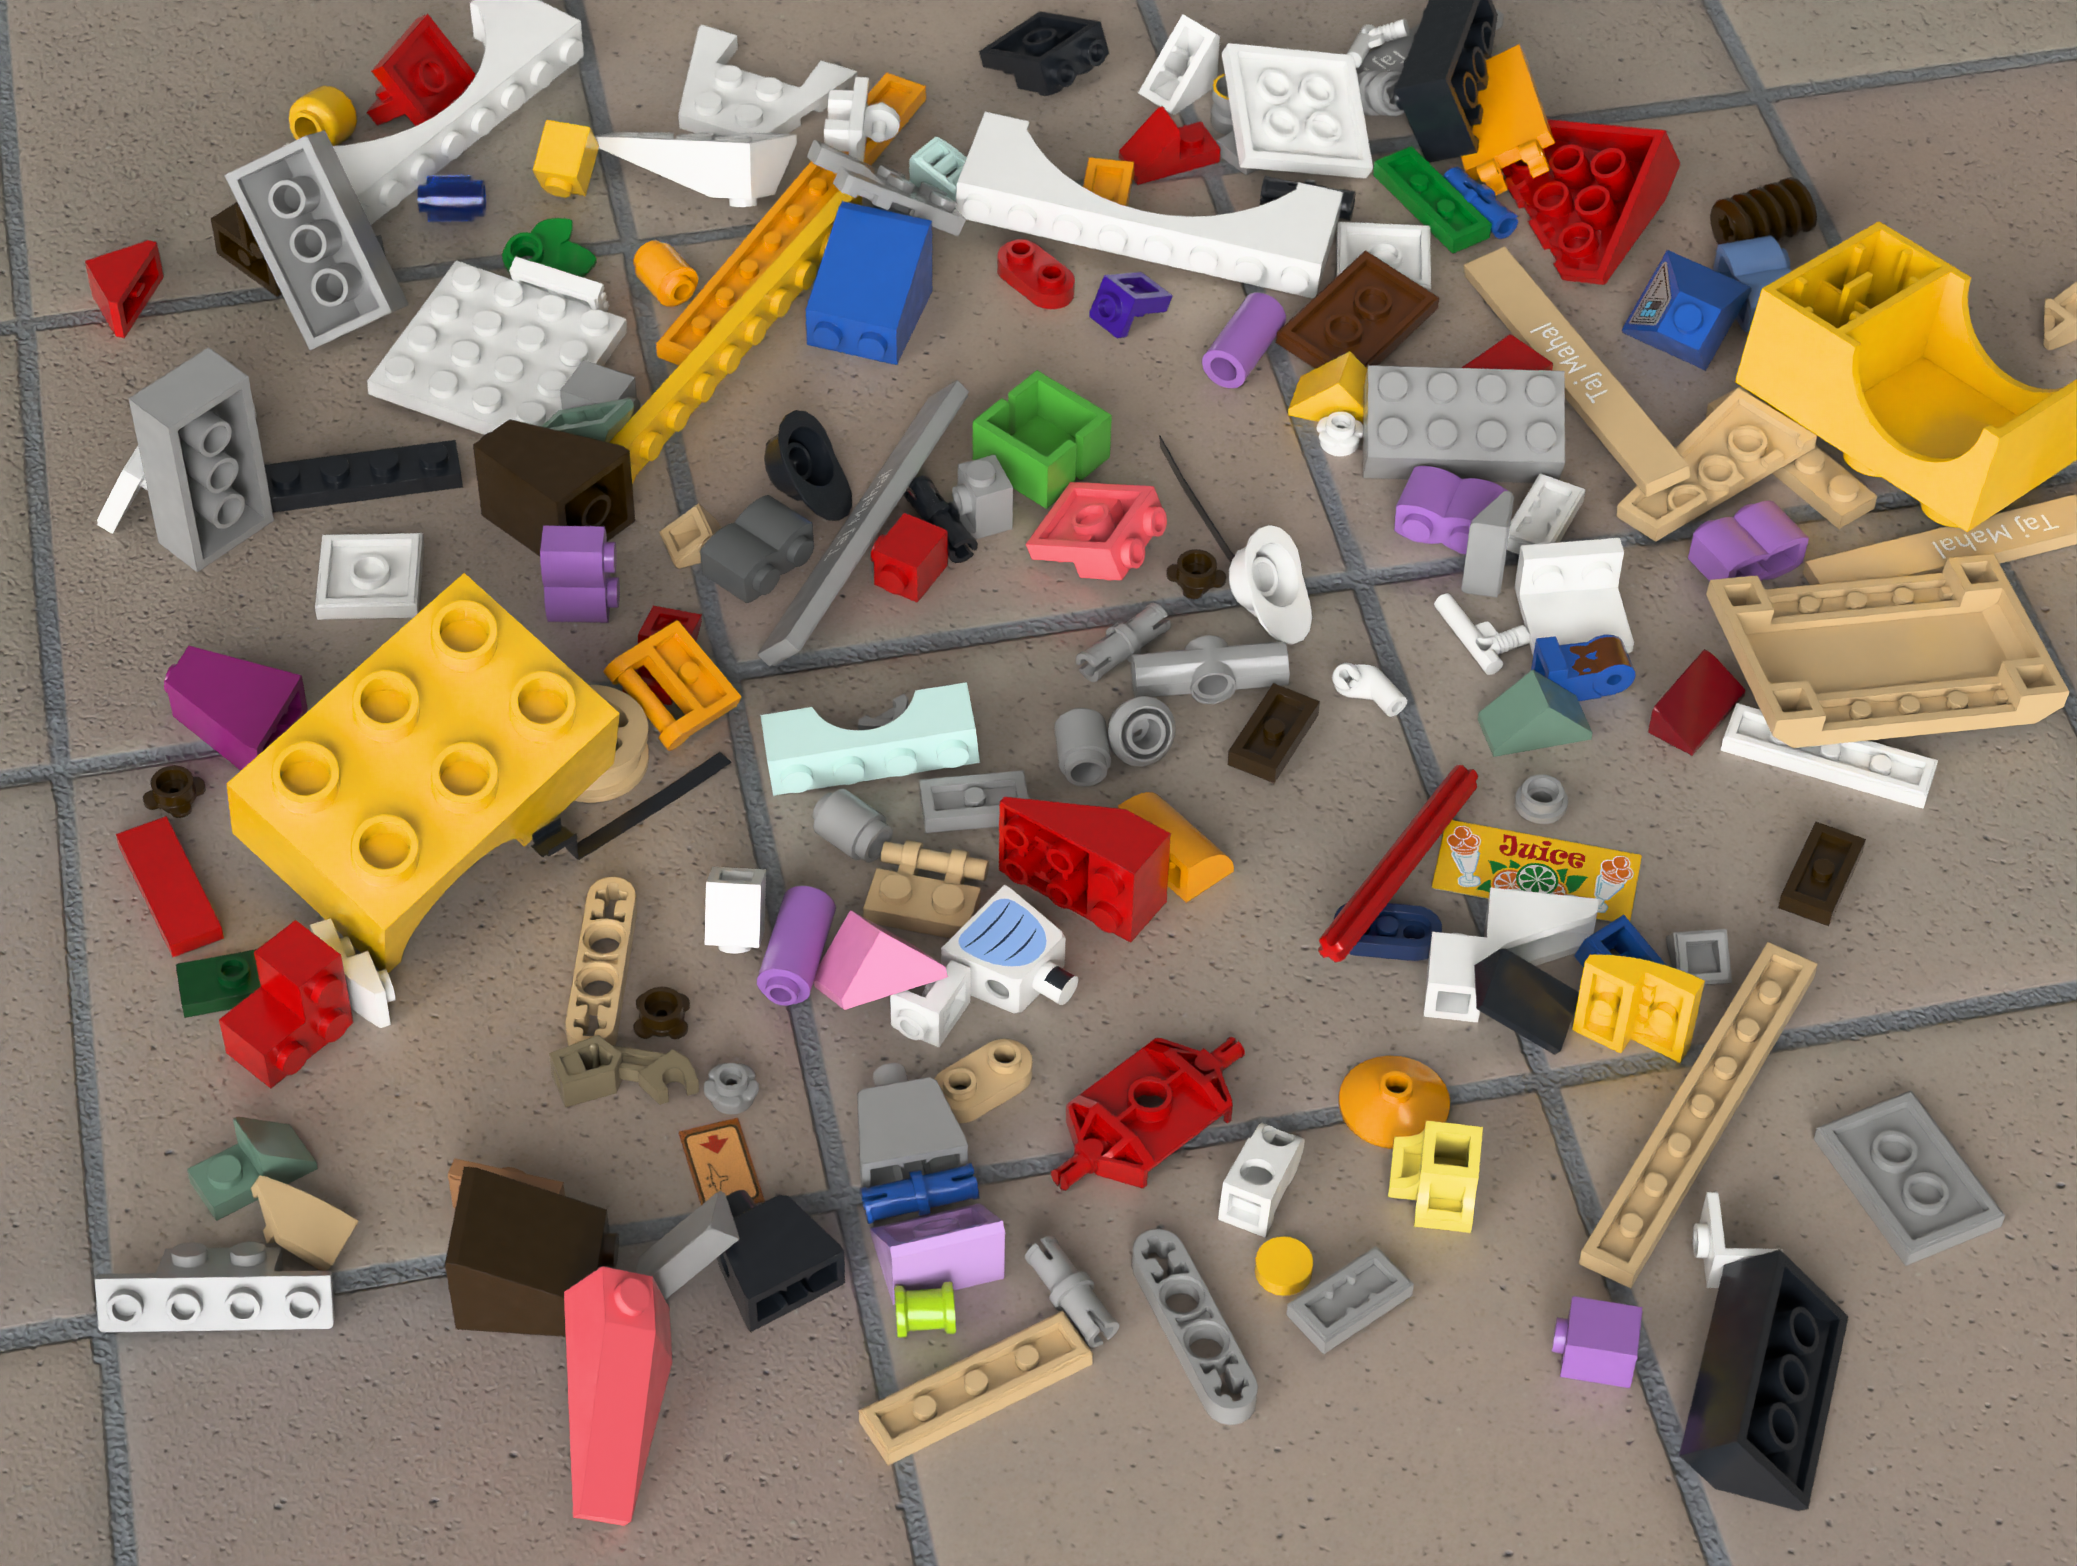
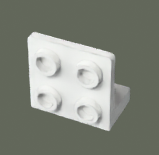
M1620 538L1520 546L1514 588L1524 625L1529 632L1532 654H1534L1537 638L1556 636L1559 645L1588 642L1601 635H1615L1623 641L1627 653L1633 651L1634 640L1618 589L1624 555Z

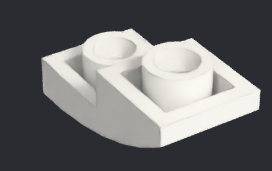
M331 918L310 924L312 933L341 954L351 1008L379 1028L391 1025L387 1003L396 1000L387 970H376L369 951L355 955L349 937L346 936L339 939Z

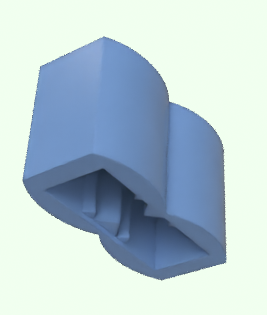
M1772 236L1719 244L1713 266L1714 271L1751 287V292L1736 317L1740 327L1745 332L1750 331L1762 288L1792 271L1790 269L1788 252L1785 248H1780Z

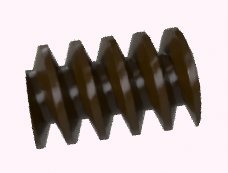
M1789 177L1780 180L1778 183L1773 182L1764 185L1762 188L1751 189L1747 193L1743 192L1735 194L1731 198L1717 200L1712 206L1710 222L1718 245L1772 236L1779 242L1783 240L1785 235L1794 237L1801 230L1803 232L1814 230L1817 224V213L1814 201L1807 188L1798 179Z

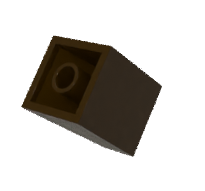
M511 419L492 432L485 434L478 442L473 444L481 515L538 556H540L543 526H601L606 529L608 542L635 522L630 451L621 445Z
M464 1167L445 1260L455 1328L457 1330L566 1337L564 1292L602 1266L616 1268L619 1235L609 1231L607 1209L483 1169Z

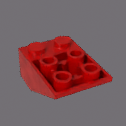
M1003 797L1001 799L999 808V871L1004 873L1011 881L1028 886L1048 897L1058 907L1070 909L1092 921L1102 931L1114 933L1130 943L1167 902L1171 833L1126 809L1014 797Z

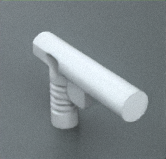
M1401 19L1394 23L1391 22L1390 24L1382 25V27L1378 26V28L1370 24L1363 26L1346 54L1354 55L1356 69L1361 66L1370 48L1380 46L1390 40L1393 41L1394 39L1409 36L1410 30L1406 19Z
M1448 593L1439 596L1434 603V607L1487 675H1493L1502 668L1503 661L1499 658V654L1529 644V632L1524 625L1498 634L1488 621L1474 625L1454 598Z

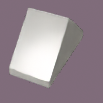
M1182 14L1138 93L1158 106H1163L1166 111L1173 115L1188 107L1211 91L1213 82L1218 77L1220 36Z

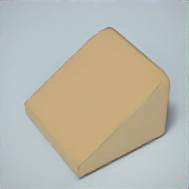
M698 503L659 533L674 566L680 569L701 563V548L721 527L718 521Z

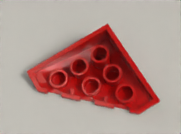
M1547 119L1555 141L1554 144L1543 149L1550 170L1533 178L1527 162L1524 163L1522 159L1503 167L1501 170L1506 176L1505 181L1508 191L1519 208L1524 207L1529 214L1531 220L1528 223L1543 249H1550L1556 259V262L1553 264L1563 281L1605 285L1665 202L1681 163L1666 130Z

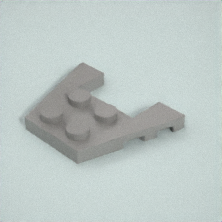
M814 139L807 157L815 165L837 174L833 184L840 192L855 198L857 195L872 200V204L887 210L891 207L909 216L931 220L932 227L959 236L966 219L955 209L957 202L946 197V192L924 182H921L918 188L915 184L906 180L904 174L882 164L877 169Z

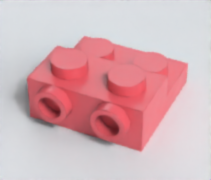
M1070 482L1030 537L1026 546L1032 560L1074 562L1080 578L1122 581L1130 568L1137 569L1143 564L1145 547L1152 536L1160 537L1163 535L1167 525V516L1161 506L1154 486Z

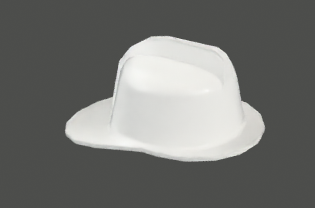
M1267 525L1258 528L1249 538L1247 546L1238 550L1232 559L1229 567L1231 592L1238 603L1258 617L1259 622L1269 635L1279 642L1283 641L1286 644L1293 645L1305 639L1310 632L1312 622L1311 605L1302 575L1298 549L1290 535L1280 527Z

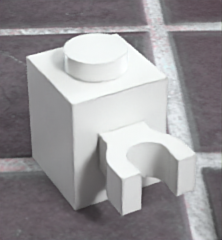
M712 867L706 881L705 945H717L720 951L726 953H745L750 951L751 947H760L765 932L766 869Z

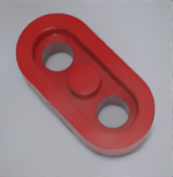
M1017 239L1005 243L998 250V275L1033 304L1044 309H1059L1072 302L1075 295L1074 274L1040 246L1025 239Z

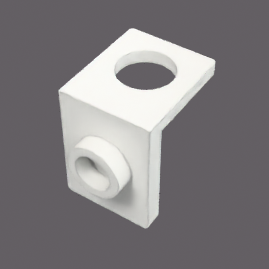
M1706 1193L1700 1222L1695 1223L1693 1228V1252L1695 1258H1703L1707 1288H1719L1723 1268L1726 1264L1776 1250L1783 1252V1249L1725 1248L1719 1193Z

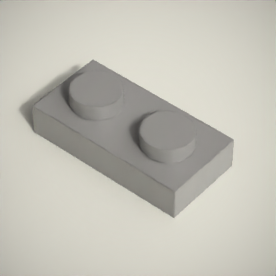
M1024 770L919 780V794L925 833L999 827V808L1003 797L1029 799Z

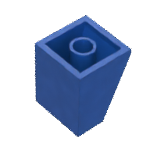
M842 201L838 208L806 307L807 345L897 365L933 292L932 221Z

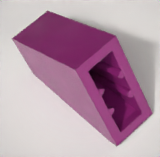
M189 645L177 664L174 663L169 667L164 680V690L168 693L173 717L239 770L245 768L308 711L302 675Z

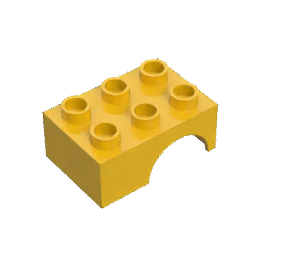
M1882 222L1874 223L1762 288L1735 383L1765 401L1769 407L1841 450L1846 463L1857 472L1872 477H1883L1920 501L1922 511L1936 523L1948 527L1961 528L1969 532L2077 460V379L2063 388L2042 389L2021 383L2006 374L1991 360L1974 332L1968 307L1971 277Z
M463 573L227 783L232 833L325 920L331 918L335 929L342 936H348L352 945L361 953L369 951L374 965L379 970L386 969L389 973L402 961L404 949L421 920L443 893L466 870L488 852L507 841L517 839L525 847L532 840L533 833L550 824L614 764L620 713L470 577Z

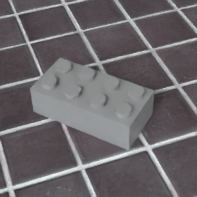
M208 347L128 398L158 542L198 572L274 521L249 377Z
M1368 365L1363 401V478L1409 480L1414 467L1431 466L1449 471L1461 479L1477 478L1490 482L1534 483L1539 474L1560 479L1565 465V371Z

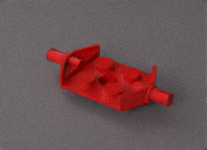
M1229 1037L1224 1043L1209 1053L1205 1048L1199 1051L1163 1038L1153 1039L1066 1104V1124L1074 1145V1156L1051 1171L1054 1183L1057 1186L1060 1185V1189L1066 1191L1087 1173L1092 1174L1094 1172L1097 1176L1142 1189L1147 1186L1148 1172L1222 1115H1224V1121L1227 1124L1231 1122L1233 1103L1222 1074L1223 1070L1245 1055L1242 1044L1239 1041L1236 1042V1038ZM1142 1095H1156L1164 1103L1158 1107L1148 1108L1139 1105L1135 1100Z

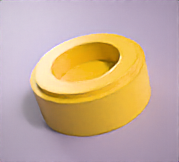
M1281 1236L1269 1239L1261 1245L1256 1254L1255 1276L1258 1283L1265 1290L1276 1295L1286 1296L1299 1293L1309 1284L1312 1277L1313 1257L1304 1243L1292 1237Z

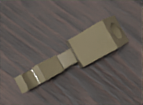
M597 1035L549 1053L552 1078L565 1108L616 1094L622 1080L639 1082V1086L659 1105L669 1102L666 1085L671 1082L683 1084L687 1096L699 1092L698 1077L689 1058L673 1049L667 1053L613 1046Z

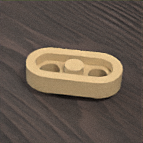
M998 1039L984 1045L938 1073L935 1080H937L957 1122L968 1123L974 1121L1024 1091L1032 1079V1055L1027 1047L1018 1041ZM958 1085L967 1087L963 1090L954 1089Z

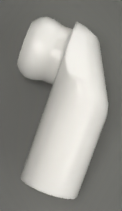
M1346 662L1338 665L1333 671L1332 681L1340 694L1348 698L1373 700L1389 717L1398 715L1407 704V698L1375 666L1353 665Z

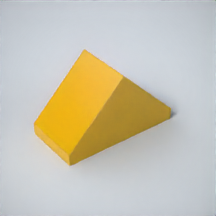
M1348 352L1300 376L1289 406L1288 415L1319 422L1323 417H1328L1334 412H1347L1356 421H1360L1363 424L1364 383L1367 368L1351 352Z

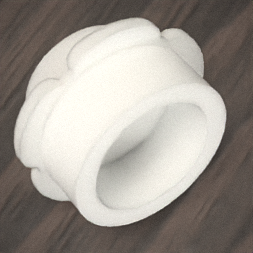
M1334 412L1328 417H1323L1317 424V432L1320 433L1319 440L1322 449L1334 456L1352 454L1358 448L1359 438L1363 437V424L1360 421H1356L1347 412Z

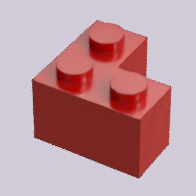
M294 920L254 951L261 987L219 1019L226 1053L270 1089L286 1076L297 1073L311 1056L329 1042H334L342 1037L348 1027L353 1024L341 954L297 920Z

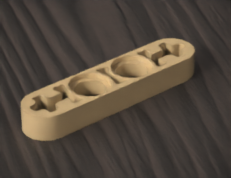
M605 877L600 879L590 887L587 893L565 1021L568 1046L597 1035L613 1046L617 1042L637 917L635 889L630 882L623 878ZM610 900H618L615 904L614 919L606 918L605 907L609 905ZM604 938L614 939L620 944L616 950L609 953H599L591 948L595 941ZM594 981H605L613 986L612 990L602 996H592L584 992V988ZM589 1015L597 1016L599 1029L595 1030L594 1036H584L589 1028Z

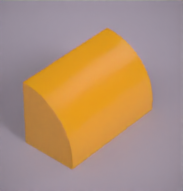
M1153 792L1141 793L1118 805L1119 809H1126L1171 833L1168 887L1186 903L1234 872L1232 860L1158 794Z

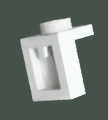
M951 960L946 967L948 977L928 983L924 988L922 996L908 990L891 995L892 1027L910 1039L922 1040L940 1047L970 1003L971 968Z

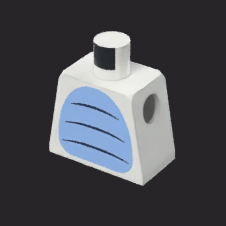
M1006 885L941 948V964L945 968L951 960L971 968L970 996L1013 1014L1023 1012L1040 993L1059 1005H1064L1072 997L1078 985V977L1063 969L1065 965L1066 942L1063 932Z

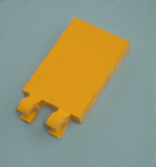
M1519 44L1486 60L1487 74L1489 76L1487 89L1478 91L1477 105L1481 104L1483 108L1482 124L1473 125L1472 130L1473 135H1476L1479 140L1477 153L1461 156L1466 173L1474 181L1480 179L1482 183L1485 182L1496 195L1508 190L1501 168L1520 159L1524 163L1527 162L1533 178L1549 171L1550 168L1543 149L1555 143L1526 55Z

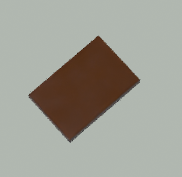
M1365 250L1277 332L1276 343L1315 369L1348 352H1351L1368 369V365L1378 366L1438 309L1440 298Z

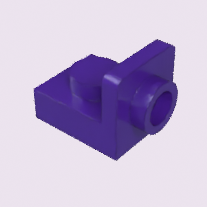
M1142 272L1104 275L1089 316L1116 338H1125L1135 316L1143 317L1145 314L1167 312L1173 295Z

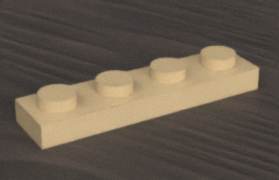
M1742 386L1738 387L1743 391L1747 392L1748 394H1750L1751 396L1755 397L1756 399L1760 400L1761 402L1765 403L1762 399L1752 394ZM1736 389L1709 403L1705 418ZM1817 445L1813 450L1772 473L1838 529L1875 508L1877 495Z

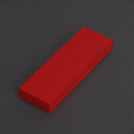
M167 816L116 834L118 846L172 957L224 939L222 926Z

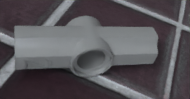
M1207 635L1190 641L1185 650L1131 654L1134 698L1139 696L1159 697L1192 694V697L1198 702L1216 704L1229 699L1235 693V690L1271 687L1273 683L1280 686L1289 685L1288 651L1286 642L1283 641L1228 646L1224 639Z

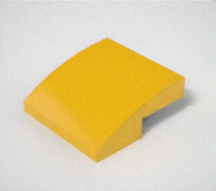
M1589 955L1584 963L1572 1030L1620 1054L1632 1039L1681 1063L1691 1046L1705 980L1684 971L1648 960L1616 955Z

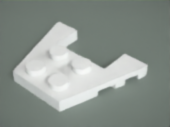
M701 25L698 28L678 113L679 128L696 134L715 133V137L740 135V133L789 134L801 126V118L812 110L821 112L828 107L830 89L854 90L857 71L820 61L801 87H796L783 83L773 77H763L743 71L733 65H726L738 49L737 35Z

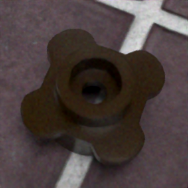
M1193 549L1182 553L1177 560V564L1170 565L1166 571L1167 579L1171 582H1176L1183 589V595L1189 599H1199L1209 589L1213 587L1220 588L1226 583L1225 572L1217 570L1215 557L1204 550Z
M177 765L161 768L152 776L150 782L152 790L143 795V802L149 810L159 808L170 813L175 818H183L192 812V803L197 796L205 793L206 785L202 778L193 777L192 773L185 767Z
M655 987L641 994L636 999L639 1019L634 1023L633 1027L638 1037L648 1039L654 1035L656 1037L669 1036L671 1039H680L687 1034L688 1024L684 1021L685 1012L690 1009V1000L686 995L678 993L669 987Z

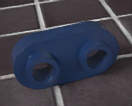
M1388 903L1349 954L1407 961L1428 959L1432 932L1442 933L1441 921L1433 911L1425 907ZM1346 904L1342 905V906L1336 911L1335 916H1334V919L1336 918V916L1340 913V911L1343 909V907H1344Z

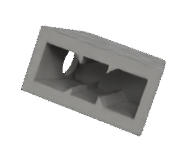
M888 1063L877 1068L873 1073L875 1087L865 1088L857 1093L861 1188L909 1178V1172L921 1170L922 1175L964 1166L968 1163L966 1137L937 1080L926 1077L908 1081L905 1067L898 1063Z

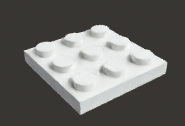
M1233 43L1226 45L1222 52V59L1240 168L1367 179L1373 170L1354 55Z

